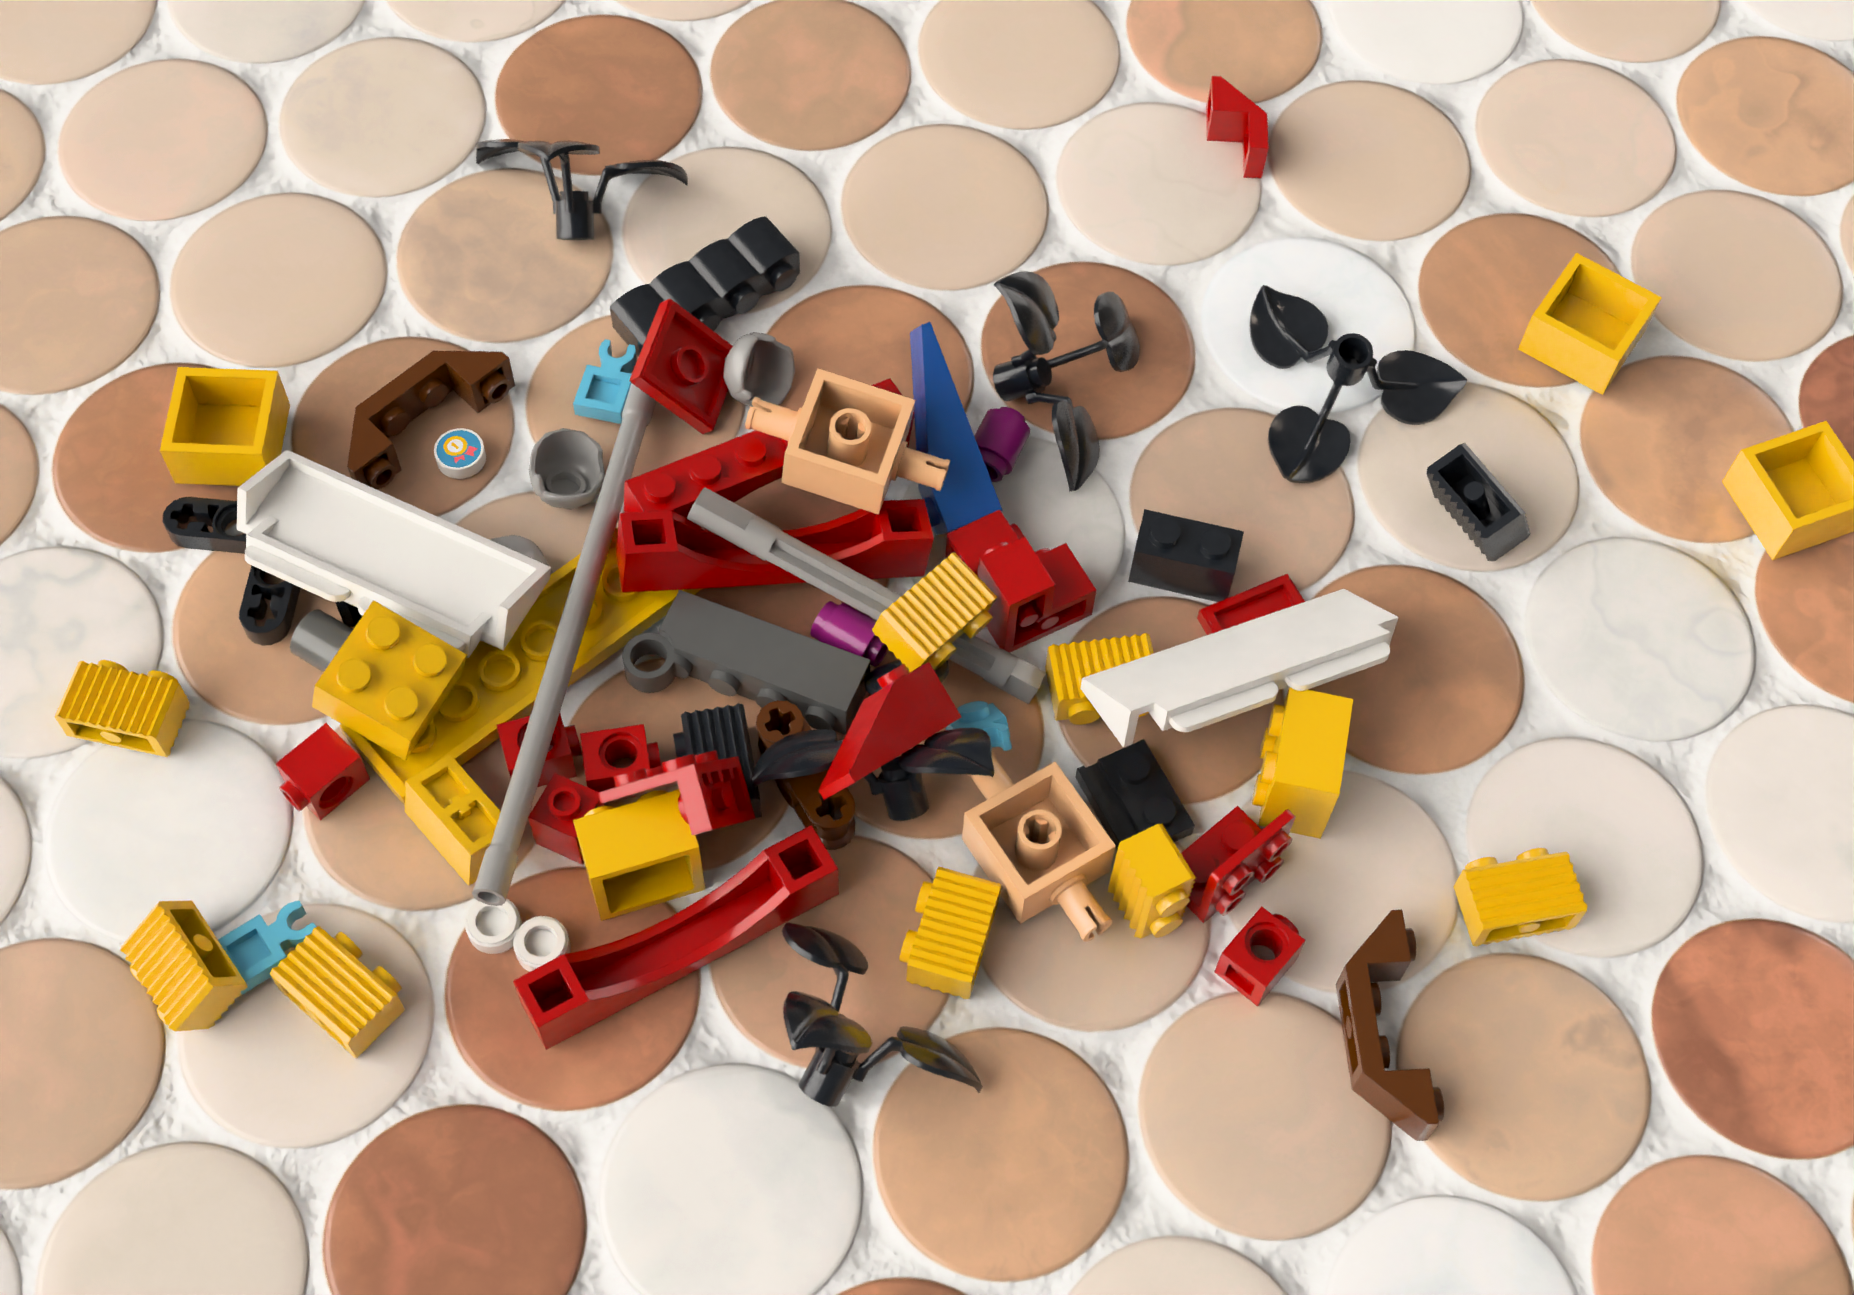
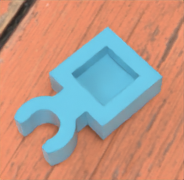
M605 339L599 347L601 367L586 366L573 402L575 415L617 424L622 423V411L631 385L629 380L637 362L635 345L629 344L624 356L614 358L611 357V340Z
M975 701L958 707L957 710L961 718L946 727V730L979 728L987 732L992 747H1001L1004 751L1012 749L1007 718L993 703L988 704L984 701Z
M294 901L285 905L278 913L276 921L267 926L259 914L218 939L247 984L248 988L241 991L242 995L269 979L272 968L278 966L280 961L287 957L285 951L291 947L296 948L297 944L303 942L305 937L311 934L316 927L314 923H311L301 930L291 929L296 920L307 914L300 901Z

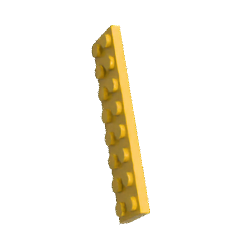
M618 527L615 528L568 687L624 647L633 637L643 633L666 616L679 590L622 593L616 555ZM581 553L550 575L549 581L504 650L480 640L470 657H466L458 682L406 761L343 724L339 725L347 740L404 806L406 779L449 754L462 766L500 738L497 724L531 715ZM683 589L682 591L694 595L701 589Z

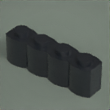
M766 216L753 219L738 228L729 238L718 240L704 247L689 261L678 263L666 269L654 278L650 284L638 286L619 297L610 306L612 327L628 346L629 344L635 345L636 355L639 357L659 304L671 298L715 331L723 318L747 313L757 304L761 296L789 288L800 274L799 252Z

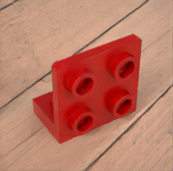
M716 750L695 756L694 754L665 761L662 763V766L656 768L636 770L613 777L616 788L598 793L600 803L602 804L642 796L652 791L664 790L678 785L680 790L678 797L679 811L683 820L689 824L692 835L756 819L739 757L719 759Z
M1235 807L1181 852V855L1196 877L1193 888H1191L1192 892L1189 893L1190 896L1188 898L1190 901L1186 906L1203 923L1217 911L1222 916L1231 912L1245 897L1244 888L1255 879L1260 883H1264L1282 866L1284 860L1280 856L1293 840L1289 833L1296 816L1289 809H1286L1262 830L1240 807Z

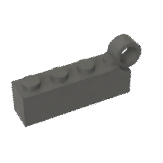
M679 590L659 628V634L642 633L633 637L624 647L622 654L626 679L638 691L645 693L659 692L667 688L675 677L684 679L690 676L708 683L712 689L726 696L738 694L754 700L761 708L777 700L788 701L800 709L807 723L816 730H834L845 735L867 692L864 681L870 673L869 659ZM648 654L659 655L666 660L659 669L650 672L641 671L634 666L640 657Z

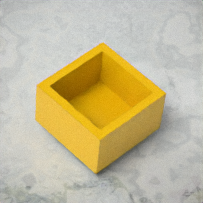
M1576 253L1533 313L1518 350L1603 395L1646 331L1662 297Z
M177 368L160 447V453L176 484L241 486L281 455L290 402L278 371Z
M1827 421L1742 449L1722 480L1723 485L1772 560L1854 532V461Z
M373 600L315 684L312 707L406 761L461 677L467 654Z
M1289 687L1283 705H1273L1269 727L1265 728L1261 744L1260 758L1264 759L1261 774L1257 775L1252 805L1261 807L1258 826L1266 827L1286 809H1289L1296 816L1290 833L1321 839L1340 795L1353 699L1312 690L1297 691Z
M679 789L671 792L665 790L652 791L641 796L637 802L616 808L613 806L597 807L587 812L584 817L573 820L601 921L706 890L696 835H692L689 824L683 820L679 811Z

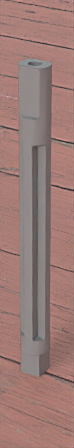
M706 487L703 488L687 516L688 520L756 557L775 564L878 620L885 609L889 608L892 603L901 597V595L786 534L781 528ZM963 633L952 643L957 650L949 658L951 661L983 677V680L1027 704L1030 703L1038 691L1046 672L1002 648L994 647L976 636L970 639Z

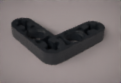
M182 497L174 500L166 507L162 522L172 542L177 546L188 549L245 554L246 534L230 536L225 533L227 525L237 519V501ZM196 516L197 521L190 522L187 529H181L179 524H185L189 521L190 517ZM208 526L213 527V532L209 531ZM251 565L239 611V620L247 637L252 642L262 646L273 645L285 638L291 628L301 588L287 581L272 585L265 583L263 577L266 572ZM265 599L271 600L270 609L275 619H267L265 625L259 627L256 620L264 619L268 607Z

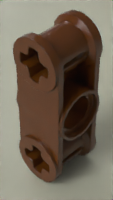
M777 700L761 708L756 721L760 754L762 755L772 744L788 735L812 730L796 705L788 701ZM828 770L801 777L775 779L781 794L789 806L794 809L803 826L806 828L812 825L827 850L840 849L851 842L855 835L856 826L854 820L855 801L847 787L827 799H823L818 790Z

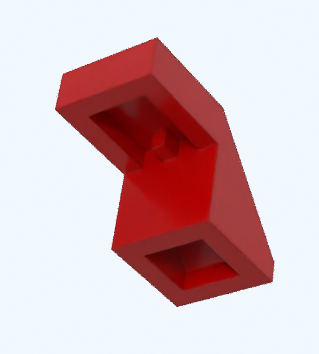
M1212 76L1206 104L1207 141L1242 142L1244 178L1262 179L1269 149L1267 113L1223 77Z

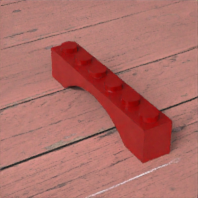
M891 378L871 385L902 395ZM914 411L912 415L910 429L906 438V442H908L907 447L909 446L912 426L914 422ZM755 430L628 479L624 484V513L674 511L687 518L691 507L704 487L734 503L758 488L782 478L784 456L788 441Z
M924 499L884 501L879 515L859 509L825 523L799 529L782 530L786 534L869 579L924 576L934 540ZM674 511L619 514L616 555L622 593L808 583L775 564L756 557Z
M810 825L764 849L721 886L671 917L617 941L583 951L563 954L513 980L520 1002L544 1048L547 1050L839 894V869L813 826Z

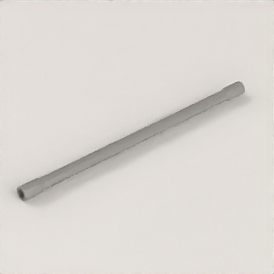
M632 383L622 411V423L490 846L485 851L473 889V897L484 904L499 906L503 905L506 901L518 862L517 852L624 502V484L626 480L631 479L645 429L651 421L656 405V400Z

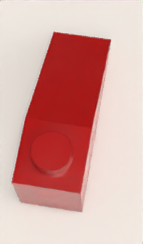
M929 662L909 672L904 663L877 679L882 689L863 700L818 790L824 800L852 785L961 718L960 713Z

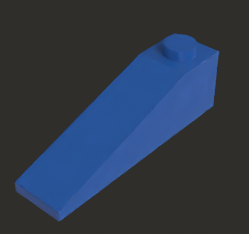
M928 322L910 332L913 399L915 400L916 450L951 461L941 491L919 483L918 489L922 499L925 500L931 527L934 528L936 535H940L963 527L999 509L1000 511L1003 510L931 322Z

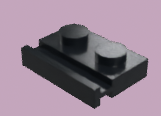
M1144 739L1098 759L1097 763L1085 768V766L1077 768L1075 778L1107 834L1116 845V850L1121 841L1156 824H1163L1173 842L1193 834L1195 824Z

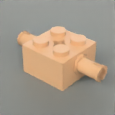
M818 368L804 405L799 408L798 412L754 397L752 401L753 407L750 406L745 423L746 429H754L788 441L781 483L878 515L891 480L896 481L897 477H901L941 491L951 461L907 447L908 442H906L912 420L915 405L914 399Z
M992 751L994 776L968 775L984 795L986 801L964 813L963 842L990 881L1002 884L1000 896L1020 924L1050 906L1059 904L1080 933L1082 940L1087 942L1094 939L1095 936L1092 932L1095 930L1098 936L1111 926L1112 919L1106 915L1086 885L1110 872L1116 845L1056 762L1014 784Z

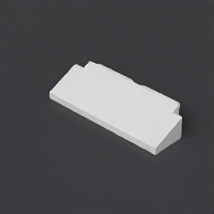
M289 450L284 451L238 487L237 530L246 534L245 561L248 564L329 601H344L358 608L362 616L374 600L467 654V658L470 657L480 640L504 650L550 579V566Z
M1341 589L1082 678L1080 689L1120 744L1126 747L1133 744L1138 717L1146 712H1149L1162 731L1174 728L1180 732H1191L1272 703L1277 697L1278 690L1288 686L1297 691H1305L1387 661L1389 657V646L1399 617L1346 589Z

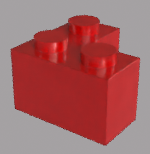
M1023 537L1012 543H998L989 548L983 556L979 557L978 577L997 596V599L988 611L993 619L986 627L999 648L1011 653L1092 615L1096 588L1067 543L1051 550L1043 548L1035 552L1026 537Z

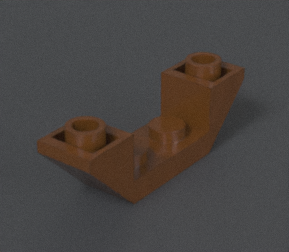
M432 351L356 406L347 464L351 478L374 489H381L387 486L395 475L402 470L394 444L388 438L401 433L409 422L428 408L439 405L451 391L454 390L477 413L491 403L501 401L510 389L515 386L509 357L504 352Z
M1391 910L1345 965L1336 982L1337 997L1352 1090L1415 1141H1426L1439 1125V1121H1442L1444 1118V1100L1441 1089L1433 1087L1430 1068L1385 1071L1390 1066L1389 1042L1385 1035H1379L1376 1016H1379L1381 1013V993L1377 982L1400 981L1411 961H1414L1416 958V939L1413 929L1405 927L1403 910Z

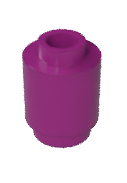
M1010 407L988 410L974 436L992 482H1000L1004 475L1011 473L1030 435V428L1025 422L1024 416Z
M833 601L826 603L818 613L811 628V637L869 659L870 665L874 667L881 663L888 651L887 645L881 643L880 638L875 636L872 631L876 620L846 603H841L840 605Z

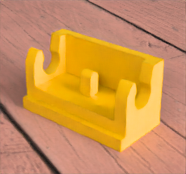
M449 754L405 780V813L466 884L470 886L475 883L485 851L491 844L501 811Z

